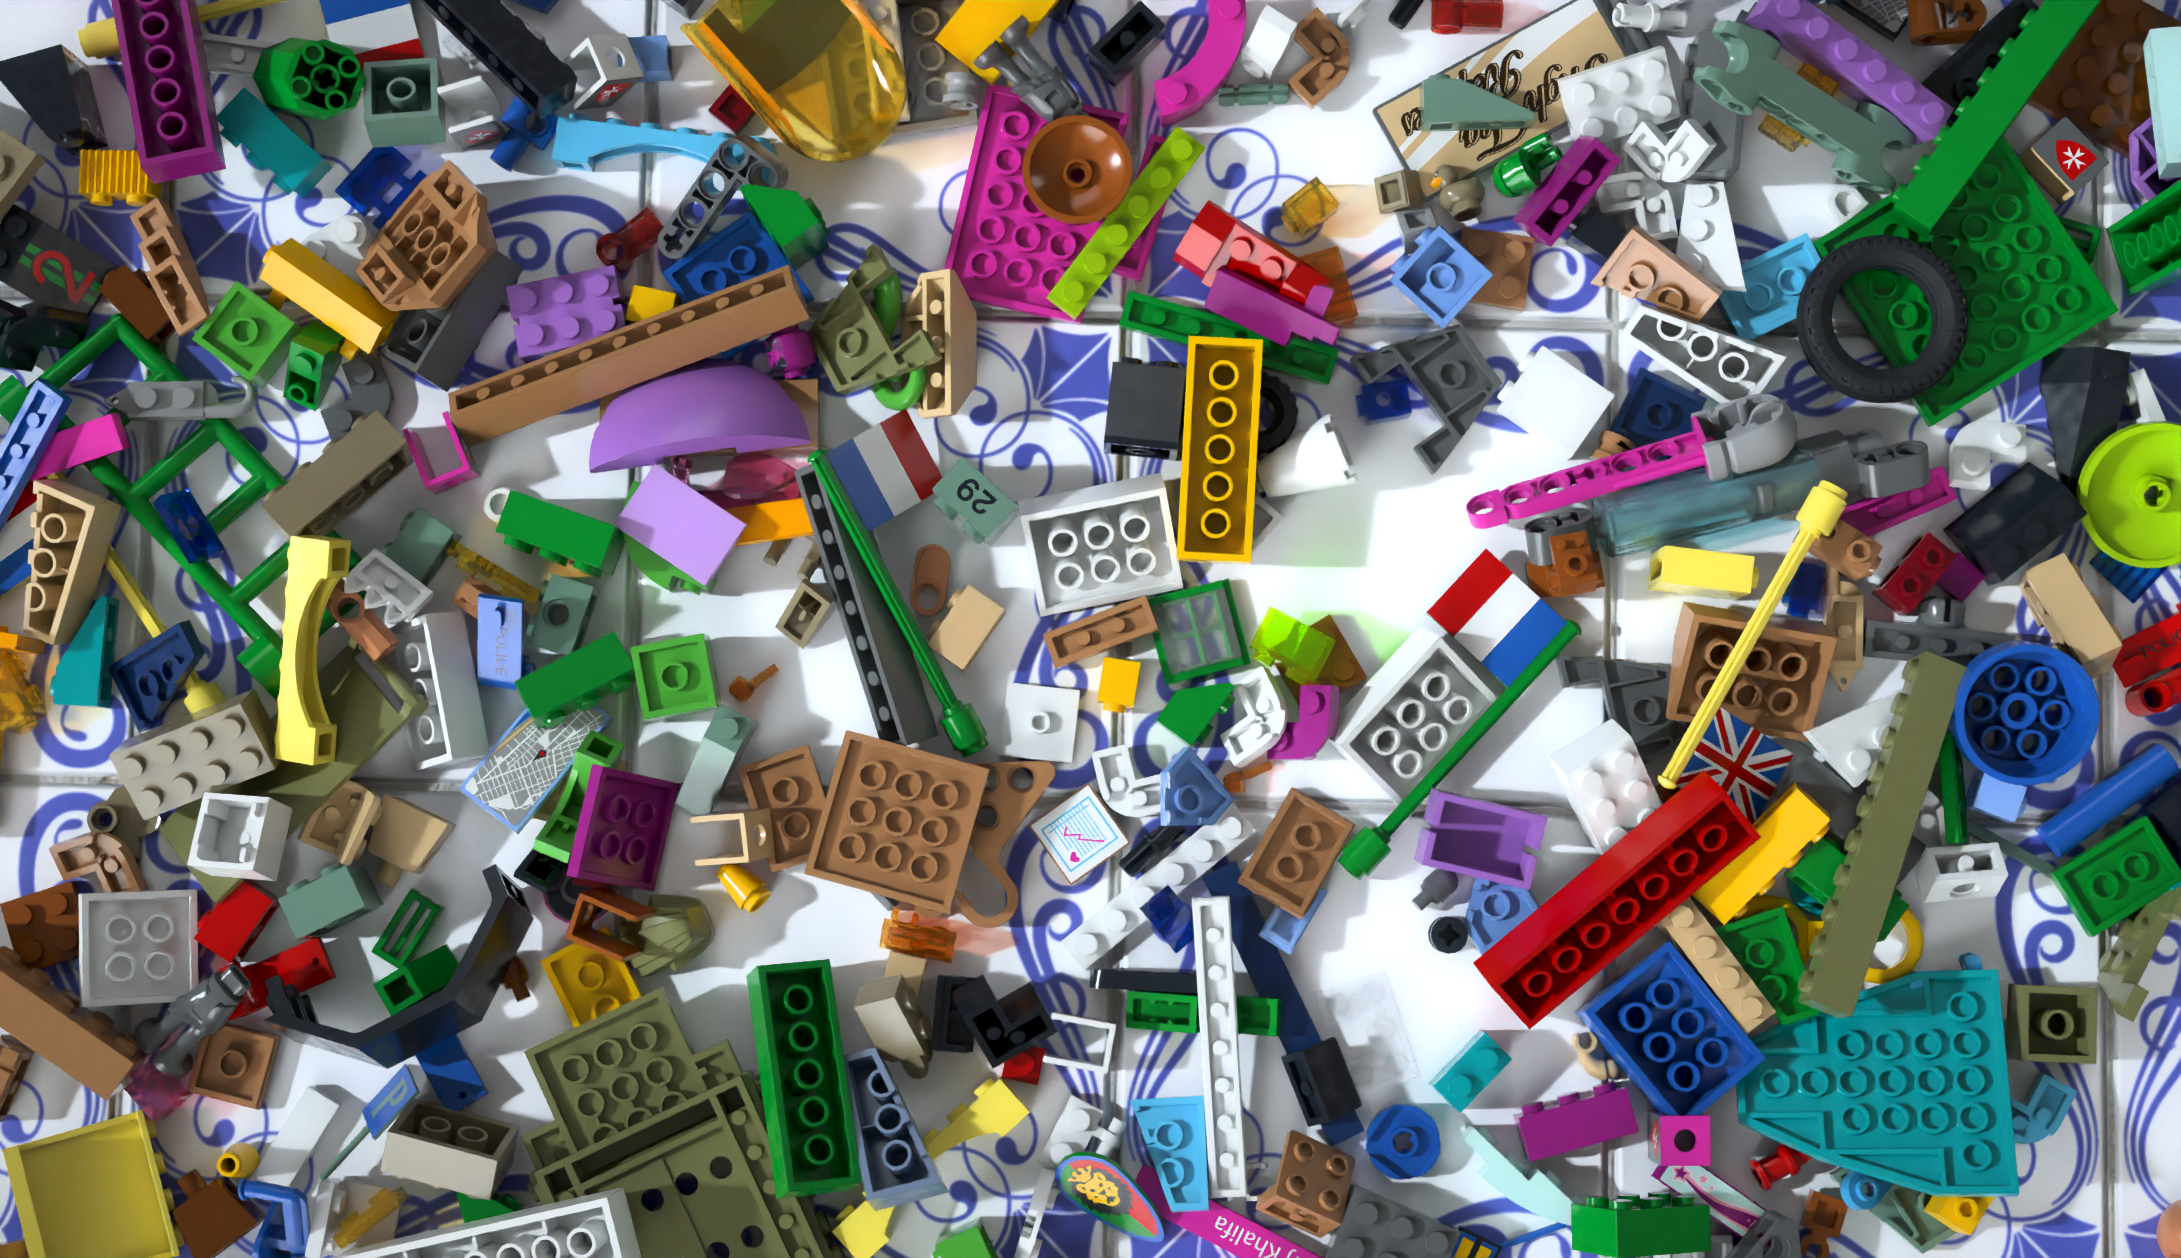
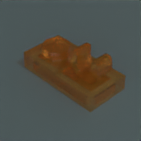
M898 908L893 909L891 919L884 918L880 938L881 948L952 964L957 939L956 932H951L942 926H918L919 914L916 912L913 913L910 922H900L898 920Z

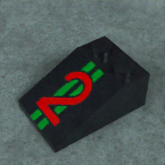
M13 204L0 222V281L46 308L88 314L89 317L103 295L98 288L104 283V277L112 269L119 266Z

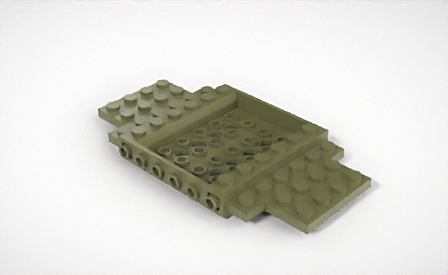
M663 987L524 1051L555 1119L521 1136L536 1169L528 1175L531 1181L527 1183L528 1190L535 1203L541 1202V1205L624 1187L642 1258H709L708 1248L714 1242H723L728 1246L729 1258H846L840 1245L833 1246L828 1232L832 1231V1227L828 1217L823 1210L817 1211L812 1198L816 1197V1194L776 1199L760 1074L755 1075L752 1068L743 1072L728 1039L694 1054ZM723 1156L731 1161L732 1172L728 1177L718 1178L712 1173L711 1162L714 1158ZM687 1172L697 1178L698 1187L694 1193L683 1194L678 1190L676 1181L680 1174ZM657 1189L661 1192L664 1202L660 1209L649 1210L643 1205L642 1196L646 1190ZM755 1225L763 1231L764 1240L757 1247L746 1245L742 1239L743 1230L748 1226Z

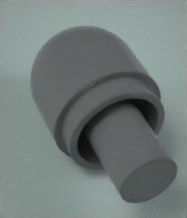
M1438 868L1432 871L1420 885L1422 891L1411 900L1414 906L1419 911H1422L1431 902L1436 905L1444 902L1458 887L1456 873Z

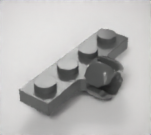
M1927 596L1920 601L1919 616L1915 622L1903 623L1865 619L1863 656L1908 661L1910 658L1928 651L1966 666L1983 651L2002 643L2015 641L2016 635L1967 629L1964 624L1966 611L1964 602L1949 597L1937 598V596ZM2002 666L1997 669L2000 671H2007L2005 666Z

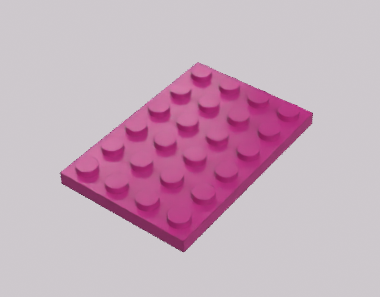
M988 84L944 269L955 270L970 301L1081 325L1085 308L1074 320L1046 299V297L1093 237L1106 217L1089 224L1073 225L1056 221L1036 207L1024 185L1023 159L1034 135L1047 125L1048 122L1041 118L1027 104L1018 100L1021 96L1011 93L1010 91L1013 88L995 84L991 86ZM1084 105L1083 109L1090 117L1099 119L1113 127L1124 140L1129 114ZM1075 171L1071 174L1072 180L1076 182L1082 181L1085 177L1080 171Z

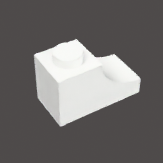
M1266 5L1247 44L1241 52L1240 62L1244 64L1243 68L1256 78H1262L1263 76L1271 80L1293 46L1298 23Z

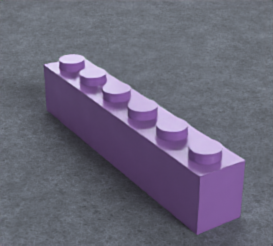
M1758 0L1745 20L1756 29L1762 30L1776 39L1783 49L1857 103H1871L1896 116L1901 124L1913 134L1915 138L1914 145L1935 139L1954 110L1953 107L1807 0Z

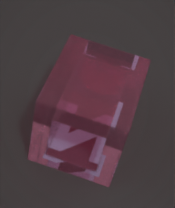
M149 1062L144 1063L131 1074L130 1077L133 1081L124 1088L153 1122L167 1119L193 1095V1093L187 1092V1086L181 1079L167 1076L159 1071L153 1063L150 1064Z

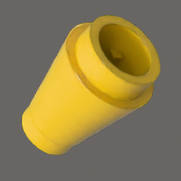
M736 863L723 864L716 873V876L720 879L740 910L746 909L750 914L757 911L771 894L766 888V882Z
M235 1143L218 1159L217 1170L221 1175L237 1180L250 1178L260 1163L259 1154L248 1143Z

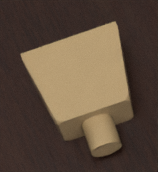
M384 794L381 801L383 810L373 828L368 852L383 859L375 880L395 888L403 870L413 874H422L454 830L456 824L395 795Z

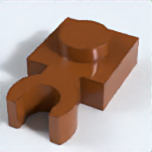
M1810 1189L1799 1225L1809 1228L1808 1233L1800 1238L1801 1254L1806 1255L1808 1246L1816 1243L1818 1245L1816 1258L1828 1257L1829 1246L1826 1242L1827 1236L1839 1238L1848 1206L1843 1200Z

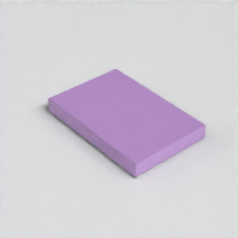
M656 464L653 465L613 524L705 587H707L748 527L745 523Z

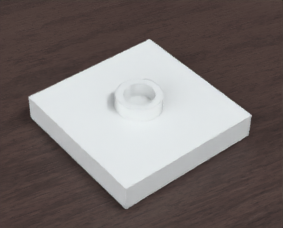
M1007 682L999 756L1072 764L1080 690Z

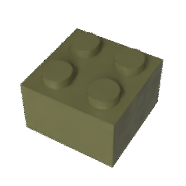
M2009 984L2007 1001V1058L2019 1061L2096 1064L2097 988Z

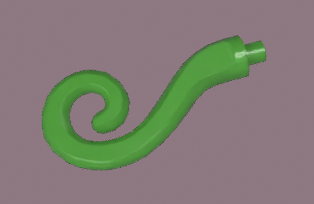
M894 267L892 268L895 273L873 289L876 314L890 340L897 324L903 301L900 278ZM926 366L911 371L908 383L901 391H895L890 381L886 380L871 386L873 394L888 409L902 411L911 408L920 399L925 389L927 380ZM903 375L891 378L890 381L899 382L902 380Z

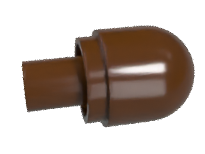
M516 953L501 983L502 986L504 985L505 990L512 989L517 1003L531 997L525 983L530 980L528 976L529 971L519 953Z

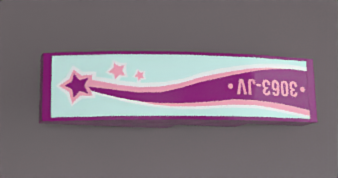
M1658 1164L1651 1175L1676 1194L1694 1196L1695 1203L1710 1205V1217L1741 1239L1757 1220L1768 1211L1704 1166H1660ZM1762 1232L1755 1237L1753 1245H1755L1758 1242V1240L1765 1234V1232ZM1772 1239L1766 1243L1764 1252L1770 1249Z

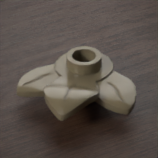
M125 785L116 788L107 801L95 804L87 816V824L91 832L101 831L118 837L129 847L134 858L141 856L139 837H146L154 833L163 823L160 815L143 820ZM109 812L113 817L111 825L105 826L103 816Z

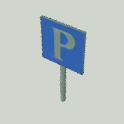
M406 1064L362 1110L367 1125L320 1175L321 1180L327 1179L369 1133H371L372 1138L376 1141L420 1093Z

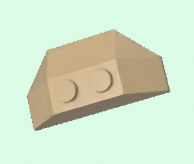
M944 269L920 274L917 280L918 285L910 295L901 315V344L922 329L929 333L943 358L939 362L926 366L927 380L925 389L920 399L914 405L918 409L921 418L924 419L956 415L977 385L976 310L955 270ZM910 372L903 374L901 380L902 389L908 383Z

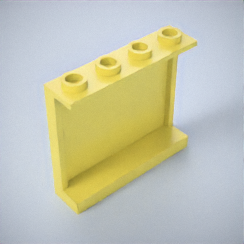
M139 1110L2 1149L29 1258H171L180 1256L178 1248L185 1246L178 1224L172 1226L169 1211L175 1210V1204L171 1189H163L159 1175L166 1173L161 1151L154 1153L150 1139L157 1137L151 1115L144 1117L143 1110Z

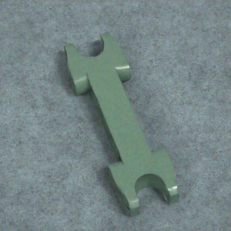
M1730 20L1715 23L1712 33L1728 51V66L1725 71L1710 65L1704 68L1697 67L1693 75L1695 82L1715 102L1741 115H1752L1757 106L1835 155L1836 157L1830 169L1831 174L1848 185L1858 186L1874 193L1889 194L1894 192L1897 183L1894 177L1889 175L1883 168L1881 160L1882 151L1885 146L1895 150L1911 149L1915 141L1913 134L1901 124L1896 116L1877 105L1866 102L1858 103L1854 111L1778 63L1775 59L1781 45L1776 39L1762 30L1753 29Z

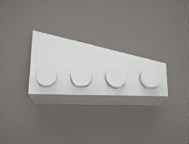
M1644 302L1640 303L1620 332L1621 338L1720 404L1748 395L1760 394L1786 359L1785 352L1700 322H1693Z

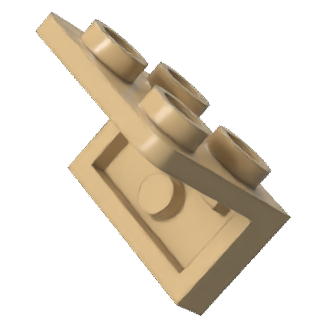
M349 779L305 821L297 839L333 854L341 864L350 866L353 859L358 861L365 850L367 840L363 838L369 825L375 826L383 810V806L379 805L381 798L371 788Z

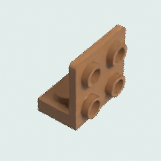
M1291 1130L1287 1133L1276 1183L1258 1196L1256 1210L1318 1238H1322L1342 1224L1355 1158L1298 1131Z

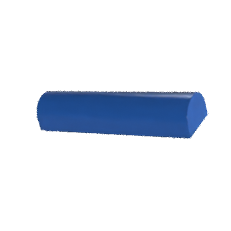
M2151 743L2034 829L2056 859H2059L2177 774L2179 767L2172 755L2158 743Z

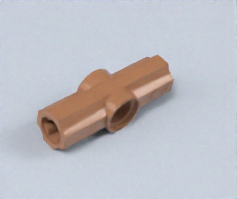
M340 578L329 597L325 609L336 619L339 626L344 628L371 659L377 663L394 651L400 640L371 609H365L364 600L357 593H345V580ZM354 603L360 606V611L356 617L352 619L341 617V610L345 605Z

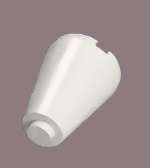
M1331 414L1321 417L1256 463L1255 486L1259 494L1265 492L1271 498L1350 485L1358 482L1356 473L1349 475V466L1353 465V461L1338 426L1331 429L1328 424L1334 419Z

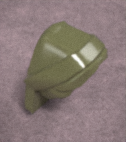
M650 895L647 906L656 910L655 915L639 922L622 917V925L619 926L620 938L618 939L643 950L641 956L633 958L629 962L632 968L638 969L644 977H651L666 968L678 972L702 954L714 938V927L707 907L700 899L688 896Z

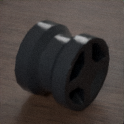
M1451 916L1435 919L1429 926L1427 933L1431 946L1437 951L1447 954L1460 951L1465 946L1468 938L1467 928L1464 923L1458 918Z

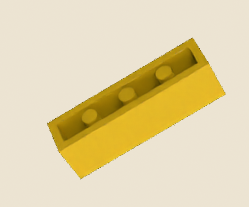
M1794 783L1752 824L1761 838L1692 894V896L1723 925L1730 919L1737 921L1749 909L1750 905L1747 902L1757 892L1760 895L1765 894L1776 882L1774 876L1783 867L1789 869L1797 863L1803 855L1800 850L1810 840L1815 843L1827 833L1830 828L1827 823L1831 820L1828 812L1798 784Z

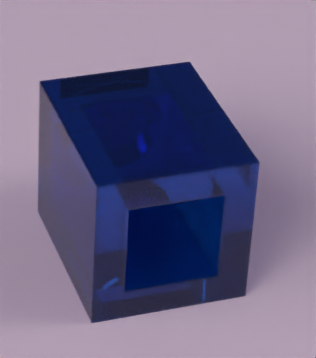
M1169 885L1153 895L1148 902L1139 908L1175 953L1179 952L1194 939L1193 914Z

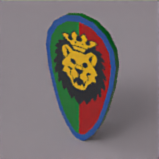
M1075 1152L1065 1156L1059 1162L1056 1168L1055 1181L1058 1190L1070 1202L1124 1234L1150 1242H1160L1164 1239L1165 1228L1157 1208L1136 1181L1118 1163L1105 1155L1093 1152Z

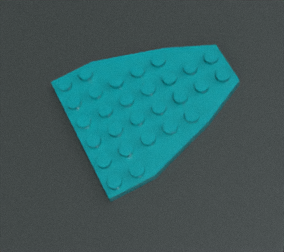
M1998 970L1919 971L1861 991L1853 1016L1839 1019L1819 1011L1820 1014L1787 1025L1778 1024L1750 1038L1766 1059L1736 1083L1738 1124L1819 1161L1933 1196L2018 1197L2019 1183ZM1923 979V986L1911 990L1910 983Z

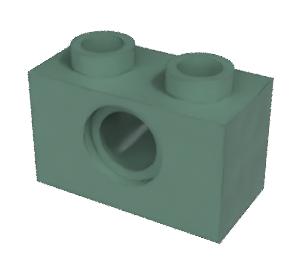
M551 574L550 580L543 582L539 592L538 600L542 603L538 615H533L529 621L526 633L527 636H530L528 643L564 656L581 648L600 590L581 582ZM566 606L569 610L568 620L562 625H555L553 621L554 611L558 607Z

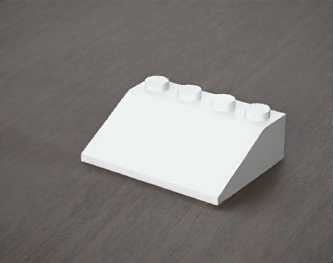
M1161 473L1017 501L1040 617L1138 598L1144 595L1148 596L1183 589L1179 561H1176L1177 549L1166 487Z
M1419 626L1339 712L1335 738L1329 737L1328 741L1398 806L1491 706L1497 697L1439 635Z

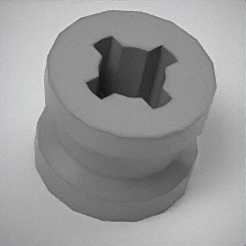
M967 72L946 73L944 75V84L947 86V93L943 95L942 105L954 110L977 109L979 100L975 93L976 89L980 86V77Z

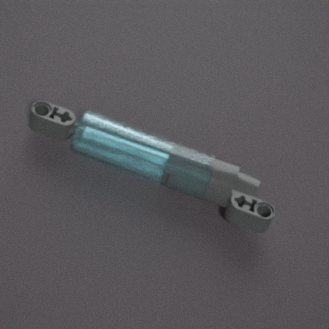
M1875 428L1844 436L1840 431L1834 430L1796 440L1786 457L1777 463L1739 474L1731 470L1728 477L1715 481L1709 478L1704 465L1594 497L1591 502L1592 512L1588 509L1577 508L1527 522L1524 530L1529 561L1538 566L1553 564L1549 542L1550 536L1586 530L1591 553L1596 551V539H1599L1604 553L1613 560L1665 545L1800 511L1813 486L1818 487L1821 480L1828 481L1848 493L1846 499L1854 497L1857 491H1860L1865 497L1881 498L1926 486L1931 480L1928 446L1926 443L1917 440L1886 446L1882 435Z

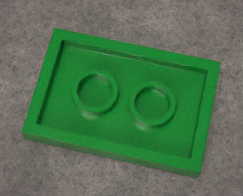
M2147 816L2138 817L2048 873L2088 937L2098 935L2171 890L2172 886L2181 881V869Z

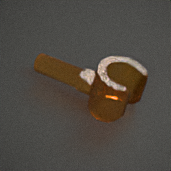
M772 664L753 677L750 682L739 675L730 684L729 693L740 701H746L762 682L779 670L775 664Z
M1267 761L1251 769L1226 774L1223 779L1224 787L1230 793L1246 791L1244 780L1272 770V764L1270 761Z

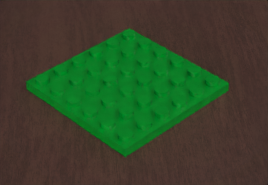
M2004 136L1928 239L1920 236L1890 216L1894 203L1890 202L1895 193L1893 192L1813 242L1822 260L1834 249L1858 238L1873 235L1904 237L1933 250L1946 261L1958 277L1966 296L1969 314L1968 332L1964 348L1954 367L1937 385L1925 393L1910 399L1928 428L2119 311ZM1888 270L1864 271L1852 276L1843 284L1839 291L1889 368L1896 369L1912 363L1926 347L1932 327L1929 304L1918 286L1905 276Z

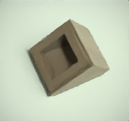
M1403 169L1374 178L1380 214L1423 205L1418 171Z

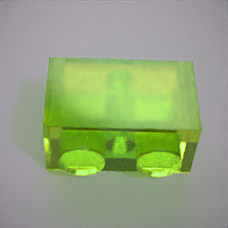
M1270 606L1248 649L1254 652L1253 659L1268 667H1272L1276 663L1287 669L1285 673L1287 677L1305 685L1307 680L1314 683L1336 640Z

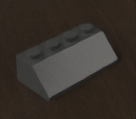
M1712 30L1699 32L1692 44H1687L1685 65L1690 66L1689 79L1685 78L1682 87V100L1687 101L1686 114L1681 115L1679 128L1685 120L1694 118L1717 145L1695 173L1689 178L1680 181V183H1687V180L1724 182L1725 185L1740 168L1744 115L1732 112L1715 102L1693 78L1697 67L1704 68L1710 65L1725 71L1728 66V51L1713 36Z
M496 250L447 309L425 308L405 310L379 353L425 381L448 392L452 384L458 380L461 370L470 355L478 348L480 339L486 329L497 317L499 308L507 297L506 287L517 284L524 268Z

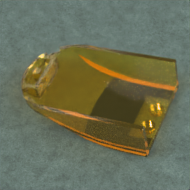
M718 0L696 23H684L680 27V30L788 147L805 157L827 162H844L860 158L883 144L900 121L906 101V78L902 62L894 46L859 0Z

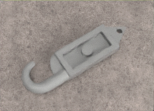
M233 376L231 378L232 382L241 384L245 388V399L240 403L220 404V398L216 389L210 383L204 381L128 382V387L106 398L104 402L127 415L130 421L206 420V418H237L246 415L253 409L257 400V391L253 383L243 376ZM115 400H119L117 404H113Z

